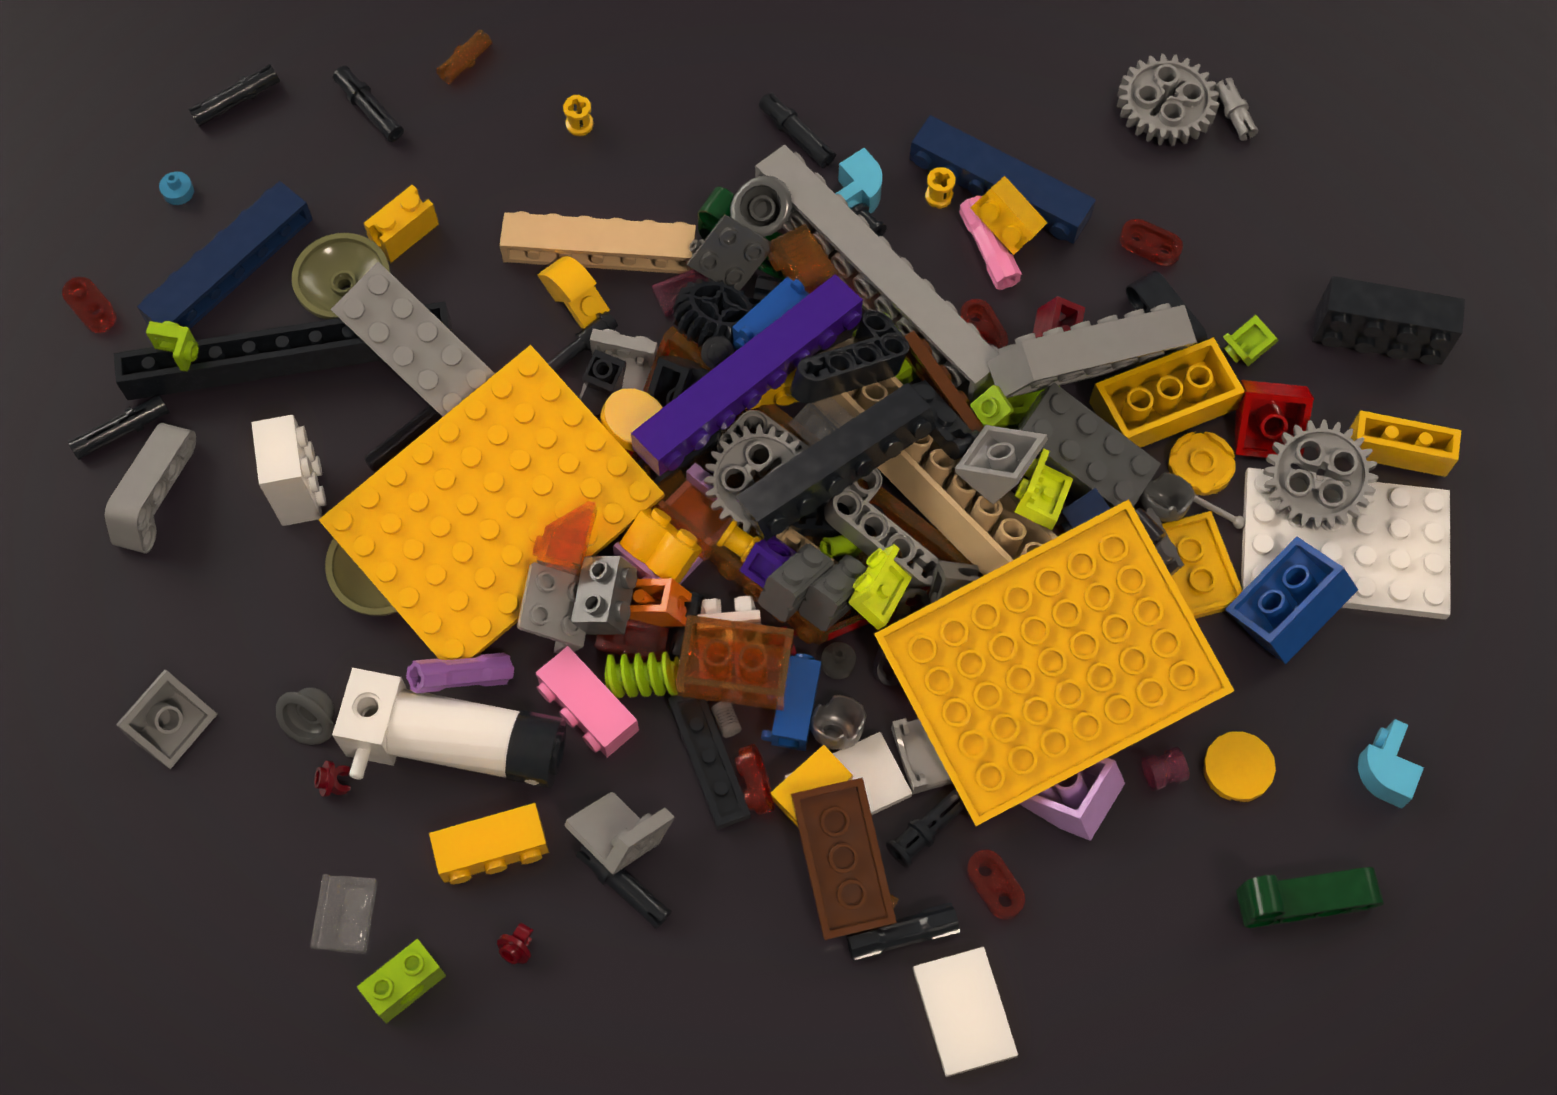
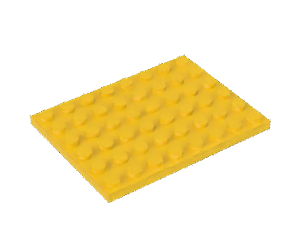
M529 345L323 515L319 521L435 656L441 660L477 657L518 622L530 564L536 562L572 575L582 568L584 556H596L631 526L641 510L651 509L665 497V494L539 353Z
M1129 499L874 634L975 826L1235 691Z

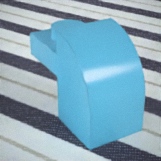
M862 148L839 163L838 181L844 188L835 194H840L846 200L851 210L859 204L865 203L870 208L869 212L872 213L879 205L881 198L882 171L877 161L865 148Z
M1394 719L1386 729L1381 727L1374 739L1373 745L1369 744L1360 753L1358 772L1369 792L1377 798L1402 809L1412 800L1424 768L1397 756L1408 724Z

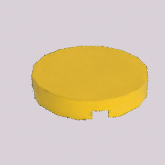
M621 389L613 392L602 407L600 419L602 425L624 449L635 452L632 448L631 432L663 407L658 400L647 392L638 389Z
M1190 432L1179 438L1169 453L1168 468L1171 474L1180 476L1191 484L1196 495L1206 496L1216 494L1227 487L1235 473V455L1226 440L1211 432H1204V434Z
M1243 731L1228 732L1217 737L1206 750L1203 761L1204 777L1210 788L1221 798L1240 802H1250L1261 797L1272 784L1276 772L1274 756L1269 747L1257 736Z

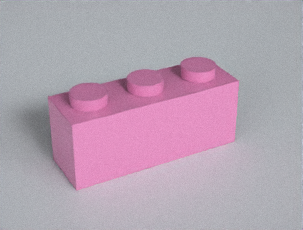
M569 646L564 648L536 672L540 684L536 687L539 693L547 702L551 703L554 700L562 708L559 713L570 727L573 728L577 725L585 733L582 738L593 752L596 753L600 750L608 758L639 731L637 719Z

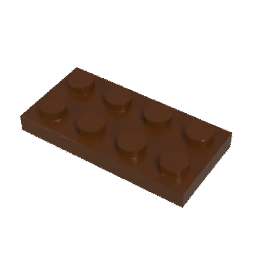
M863 777L790 794L823 939L827 940L897 923Z

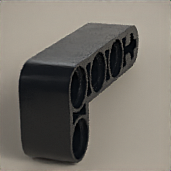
M868 310L862 316L854 336V344L814 355L800 361L790 386V393L797 401L809 404L895 377L899 374L907 356L909 343L885 313L878 310Z

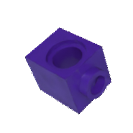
M775 536L767 541L763 539L754 544L740 572L763 588L767 578L797 552Z

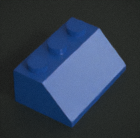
M1296 536L1231 602L1225 611L1264 649L1286 664L1358 591V588L1343 566Z

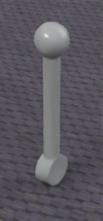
M1195 494L1193 502L1233 522V526L1237 529L1245 526V518L1243 516H1234Z

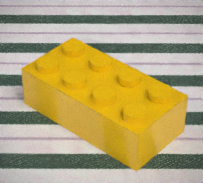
M1213 337L1095 383L1089 402L1100 418L1141 448L1237 410L1245 390Z

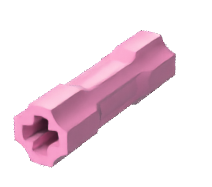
M977 195L976 197L966 199L960 205L959 213L967 230L972 233L986 262L987 271L995 288L1004 290L1008 287H1013L1021 281L1022 273L1006 246L970 208L982 197Z

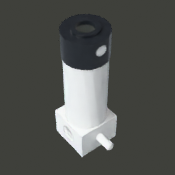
M352 668L332 736L347 757L354 758L349 775L357 780L363 778L368 761L394 766L398 756L503 777L509 781L551 788L563 760L566 744V720L525 710L515 711L429 693H415L406 688L401 677Z

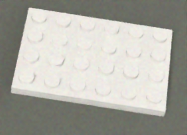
M1247 468L1244 486L1243 517L1245 518V526L1243 527L1242 590L1298 536L1343 566L1358 588V591L1341 608L1445 620L1451 615L1450 490L1382 482L1368 483L1376 491L1373 496L1363 495L1370 503L1367 508L1356 505L1360 511V515L1357 518L1347 513L1348 523L1343 526L1338 519H1335L1333 529L1329 530L1326 522L1323 521L1319 529L1314 530L1313 521L1308 520L1303 528L1300 527L1301 517L1296 516L1292 521H1287L1290 513L1288 509L1278 513L1276 510L1281 501H1269V496L1275 489L1264 487L1265 482L1273 479V477L1264 475V469ZM1317 475L1316 480L1322 481L1325 476ZM1294 478L1289 481L1292 490L1296 492L1307 490V484L1304 480ZM1337 480L1344 486H1350V483L1346 480ZM1333 489L1323 491V497L1327 502L1338 503L1340 501V495L1337 491Z

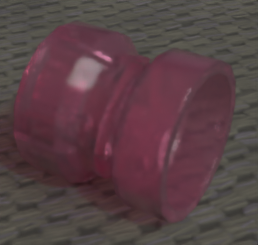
M1178 747L1167 749L1160 757L1152 754L1142 758L1144 776L1153 791L1164 789L1168 782L1179 784L1189 780L1190 774L1187 761Z

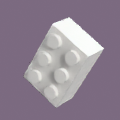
M294 415L251 422L259 485L281 525L286 526L320 519L322 517L321 506L326 505L324 488L319 486L317 477L322 475V467L319 456H315L312 442L308 441L305 427L298 426Z

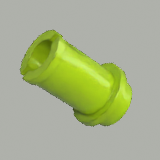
M843 535L826 537L820 542V551L829 558L844 555L855 557L862 552Z

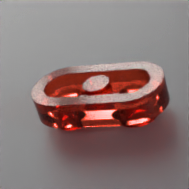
M1142 219L1127 221L1120 234V242L1126 250L1162 266L1175 264L1183 250L1182 240L1176 234ZM1131 237H1137L1140 239V241H1136ZM1160 250H1166L1169 254L1163 253Z
M75 277L66 282L62 289V296L87 329L100 333L109 330L115 324V310L90 279ZM96 310H100L99 313L92 315Z
M971 299L965 302L961 308L960 317L966 323H972L987 343L995 344L998 349L1007 346L1008 335L991 306L981 299ZM978 317L981 321L974 322L970 318Z
M754 743L739 748V756L735 757V763L740 776L745 777L747 790H744V798L749 810H755L758 815L774 811L775 805L771 796L772 791L759 749Z
M980 850L973 854L967 866V875L991 913L1000 919L1016 917L1025 904V894L1002 858L991 850ZM981 866L989 867L991 875L982 876L978 868ZM1001 896L1009 897L1012 905L1009 907L1002 906L999 903V898Z

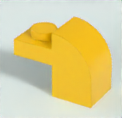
M562 256L537 274L554 301L564 302L580 328L584 329L597 318V313L603 314L605 311H610L594 286L597 284L596 281L574 258Z

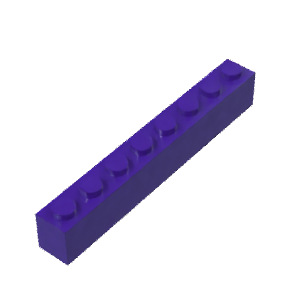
M836 274L631 432L633 450L659 476L667 470L672 471L683 462L686 455L694 449L699 450L703 448L710 440V437L720 428L722 430L728 428L735 421L739 413L746 408L751 409L756 406L761 400L762 395L771 388L777 389L785 382L787 376L798 367L801 360L813 356L821 349H828L835 342L839 334L846 329L851 330L857 326L862 318L863 299Z

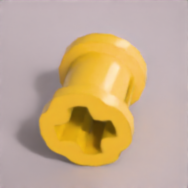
M581 95L568 97L563 104L564 114L567 117L565 121L566 129L572 135L584 136L593 128V118L589 114L591 112V103L588 98ZM574 104L577 105V111H574ZM580 120L583 122V127H580Z
M934 168L927 176L928 187L925 199L930 206L941 209L951 204L955 176L947 168Z
M733 519L716 545L719 547L725 546L741 557L740 562L744 564L754 544L761 541L762 538L751 536L737 526L738 522Z

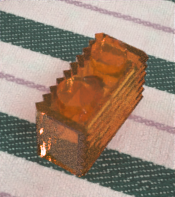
M806 224L771 240L768 257L772 267L776 271L781 270L786 278L789 277L793 281L795 279L799 280L804 285L805 291L809 294L836 274L838 276L837 269L831 264L827 254L821 249L820 244H818Z

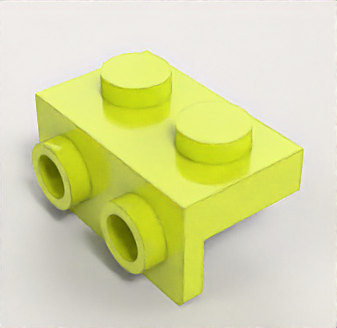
M1043 448L1038 459H1034L1024 474L1028 479L1023 478L1014 494V497L1019 499L1014 512L1052 530L1058 521L1073 478L1045 465L1050 451Z
M895 544L884 550L879 548L869 556L866 561L868 567L865 573L860 575L854 582L853 588L855 590L848 601L877 630L887 625L912 579L894 561L900 550Z

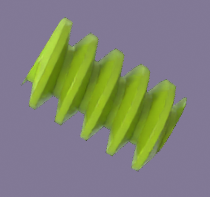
M666 651L662 654L661 662H657L654 652H650L645 663H643L641 654L635 653L633 663L629 662L627 654H622L620 663L616 664L613 654H609L605 666L606 687L616 698H622L625 693L630 698L637 697L639 691L643 697H649L653 691L657 696H664L666 690H668L671 696L678 695L681 687L680 660L676 656L675 660L671 661Z

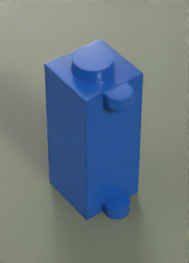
M789 277L785 278L732 327L734 348L736 350L741 348L808 296L809 293L805 291L804 285L797 279L793 281Z
M799 653L795 656L787 655L786 658L776 659L775 666L784 669L772 731L763 730L761 739L771 742V745L806 751L810 721L814 711L820 679L821 661L815 660L811 655Z

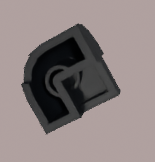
M660 356L651 379L648 394L658 400L664 408L710 371L701 368L702 364L675 356Z

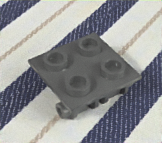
M725 214L705 240L701 239L698 241L695 239L691 242L689 251L692 252V257L686 265L702 275L712 278L715 282L719 283L723 280L726 285L731 286L734 284L735 289L740 291L776 245Z

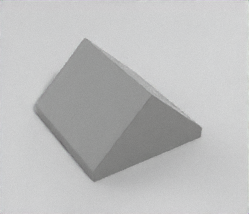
M985 425L956 465V474L994 505L1019 483L1047 442V434Z
M164 670L116 725L130 740L171 769L217 716V713L171 673Z

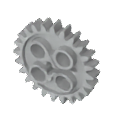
M1161 54L1160 61H1156L1153 56H1149L1147 64L1139 60L1136 68L1129 67L1127 76L1123 75L1117 93V97H1119L1117 107L1122 108L1120 117L1128 118L1127 128L1137 126L1136 136L1143 132L1147 133V142L1153 137H1157L1158 145H1162L1164 139H1169L1171 146H1174L1177 138L1184 144H1187L1189 136L1197 140L1200 131L1206 133L1209 124H1213L1219 106L1217 102L1219 92L1214 91L1216 82H1207L1210 73L1204 72L1200 74V64L1190 67L1188 66L1189 58L1180 63L1178 62L1177 55H1174L1171 61H1167L1164 54Z
M1324 419L1320 427L1316 429L1313 422L1309 420L1306 431H1303L1299 425H1295L1293 428L1294 437L1286 432L1282 434L1281 438L1285 445L1274 442L1272 449L1278 455L1268 454L1266 461L1274 466L1266 467L1263 471L1264 475L1273 477V479L1266 481L1264 487L1275 489L1269 496V501H1281L1276 510L1278 513L1285 509L1290 511L1287 521L1290 522L1298 516L1301 517L1300 527L1303 528L1308 520L1313 521L1314 530H1318L1321 522L1325 521L1327 527L1331 530L1335 525V519H1338L1343 526L1348 523L1347 513L1357 518L1360 515V511L1356 505L1367 508L1370 502L1363 495L1373 496L1376 491L1368 483H1374L1378 480V475L1369 473L1370 470L1377 466V462L1366 460L1373 450L1372 448L1361 450L1360 446L1364 441L1363 437L1355 441L1351 439L1354 429L1350 428L1343 434L1340 432V422H1337L1333 430L1328 429L1327 421ZM1305 447H1311L1318 453V458L1313 461L1306 460L1302 457L1300 450ZM1337 458L1347 459L1351 464V470L1346 472L1339 471L1334 466V460ZM1291 464H1297L1302 469L1295 470L1291 468ZM1318 469L1325 471V477L1322 481L1316 480ZM1294 478H1300L1307 484V490L1296 492L1290 487L1289 481ZM1337 480H1346L1350 483V486H1344ZM1327 489L1337 491L1340 495V501L1338 503L1327 502L1323 497V491Z
M758 424L756 434H751L747 426H745L743 429L744 436L741 438L736 433L731 432L733 442L729 445L721 440L720 445L723 452H711L712 457L717 461L716 464H706L705 466L708 471L713 473V476L704 478V482L707 485L714 486V488L705 492L707 498H717L711 505L712 510L723 508L719 516L720 520L723 522L731 517L732 520L734 519L738 522L737 526L740 523L743 524V530L747 533L750 532L753 525L744 516L736 495L754 484V475L764 476L777 459H782V463L768 474L801 453L796 452L800 441L797 439L788 444L789 434L787 431L779 438L776 437L775 426L770 428L768 434H763L761 424ZM758 449L766 450L769 453L768 460L763 464L753 463L750 458L754 451ZM733 473H740L745 477L743 485L736 489L727 486L728 477Z

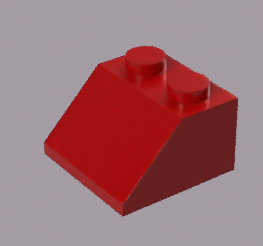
M1241 380L1240 384L1245 393L1235 415V455L1267 458L1268 454L1278 455L1272 449L1274 442L1285 445L1281 438L1284 432L1294 437L1293 428L1295 425H1299L1303 431H1306L1307 423L1311 417L1314 397L1307 386ZM1302 448V449L1300 450L1302 457H1303L1304 449H1305V448Z

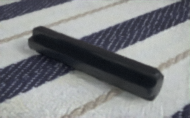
M428 406L364 457L366 464L371 470L377 472L439 421L442 416L432 406Z

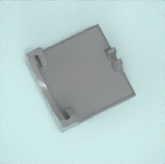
M903 718L893 721L891 731L912 795L953 783L920 720L916 719L907 722V719Z

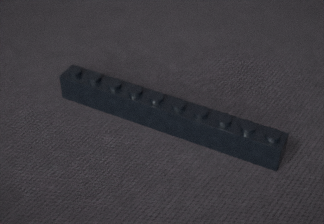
M446 302L424 304L453 333ZM340 318L196 340L199 346L198 355L195 361H191L188 372L179 369L171 351L150 347L114 353L116 384L127 401L153 397L158 394L166 395L382 360Z

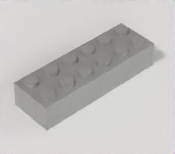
M379 262L330 309L442 417L495 374Z
M1165 303L1150 309V313H1144L1143 309H1138L1125 314L1123 319H1118L1117 315H1111L1098 320L1096 325H1091L1090 321H1084L1071 326V330L1065 332L1062 327H1057L1044 332L1043 336L1038 338L1035 337L1034 333L1023 335L1015 339L1016 344L998 349L999 355L987 361L994 384L999 386L1006 398L1044 390L1052 383L1060 386L1136 368L1197 343L1185 305L1171 308L1170 303Z

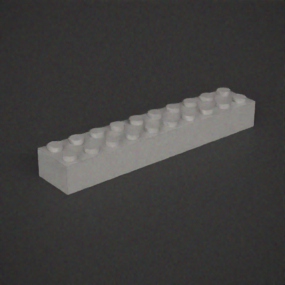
M784 144L755 166V177L762 175L774 176L784 182L791 193L792 209L788 220L782 228L796 242L815 251L822 260L820 266L831 277L836 274L863 299L862 308L865 311L878 310L883 313L885 312L904 336L915 331L920 339L924 338L932 349L934 359L939 365L942 364L947 368L951 375V382L958 391L961 390L966 394L970 404L988 388L995 385L987 361L999 355L998 348L994 345H989L972 323H966L958 315L955 306L951 302L944 301L927 279H922L918 276L906 258H900L892 250L889 242L883 236H878L870 228L863 216L856 215L848 207L846 200L840 194H835L827 186L824 178L819 173L814 174L806 166L800 154L797 152L793 153Z

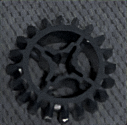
M709 278L706 282L702 279H697L695 283L688 282L686 287H682L681 291L678 292L673 305V324L679 327L678 333L687 335L688 342L694 341L698 343V348L702 347L703 343L711 336H724L733 344L732 327L756 305H753V298L746 297L744 290L738 291L735 289L734 284L731 286L726 285L723 280L719 283L714 282L712 278Z

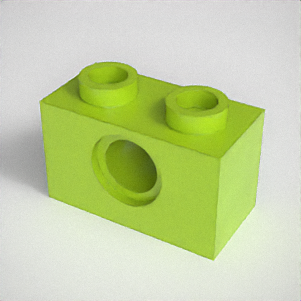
M417 938L359 984L357 988L378 1016L387 1024L446 975Z

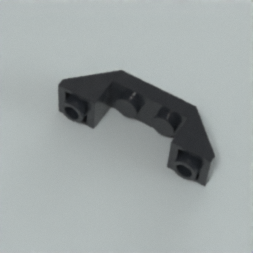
M595 349L582 378L587 387L581 401L601 422L600 416L604 403L613 392L622 389L627 363L624 360Z

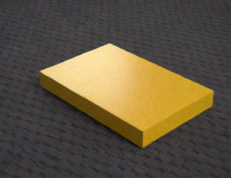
M1208 511L1185 517L1178 521L1162 523L1164 530L1175 545L1178 555L1184 564L1181 569L1172 575V578L1194 618L1197 619L1225 611L1243 590L1212 512Z

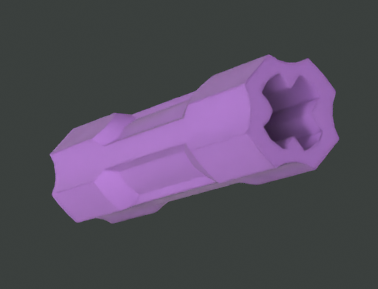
M505 653L482 654L475 658L453 660H414L412 665L407 667L406 679L409 682L410 690L415 693L436 692L444 688L472 685L485 687L505 685L510 679H513L514 666L511 663L510 656Z

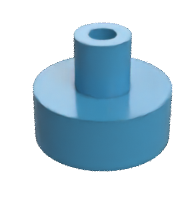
M175 171L168 173L159 183V189L163 198L172 205H182L188 202L194 194L193 184L190 178L183 172Z

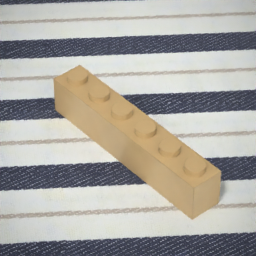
M518 211L515 213L504 212L499 246L503 262L551 265L562 256H570L577 260L584 268L693 275L694 269L688 267L686 263L692 257L689 246L693 240H697L696 225H690L685 222L659 223L653 220L629 221L622 218L568 217L554 213L537 215Z

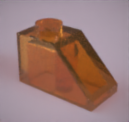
M588 501L545 526L543 536H537L533 549V555L537 556L538 564L580 576L598 511L595 502Z

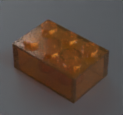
M687 615L676 678L678 696L784 710L794 645V629Z

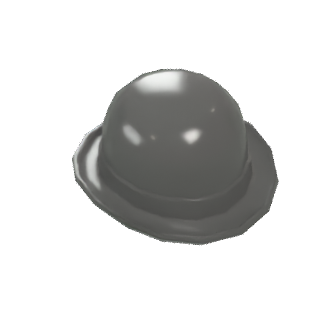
M762 175L752 178L743 184L733 196L730 205V216L763 237L772 235L781 229L789 218L792 209L791 193L786 184L774 176Z
M304 688L299 692H287L279 697L276 704V718L280 728L288 737L308 745L321 744L331 738L334 730L332 719L335 714V707L332 699L326 692L317 688Z

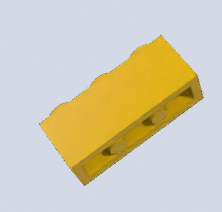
M1361 410L1350 427L1354 429L1351 436L1353 441L1361 437L1364 438L1360 446L1361 450L1371 448L1373 450L1366 460L1376 461L1377 464L1446 477L1459 459L1461 430Z
M535 803L429 833L438 874L444 883L449 881L450 884L464 883L469 881L473 874L484 871L486 874L499 873L507 869L508 864L519 861L522 864L534 863L542 859L543 854L549 853L540 814Z

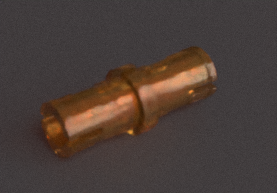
M477 30L462 46L458 45L453 50L454 54L436 69L438 76L445 80V83L451 84L467 67L471 68L474 66L475 59L492 45V40L486 33L481 36L483 31Z

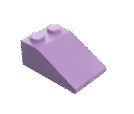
M1105 758L1019 804L1059 829L1091 841L1125 782L1116 761Z

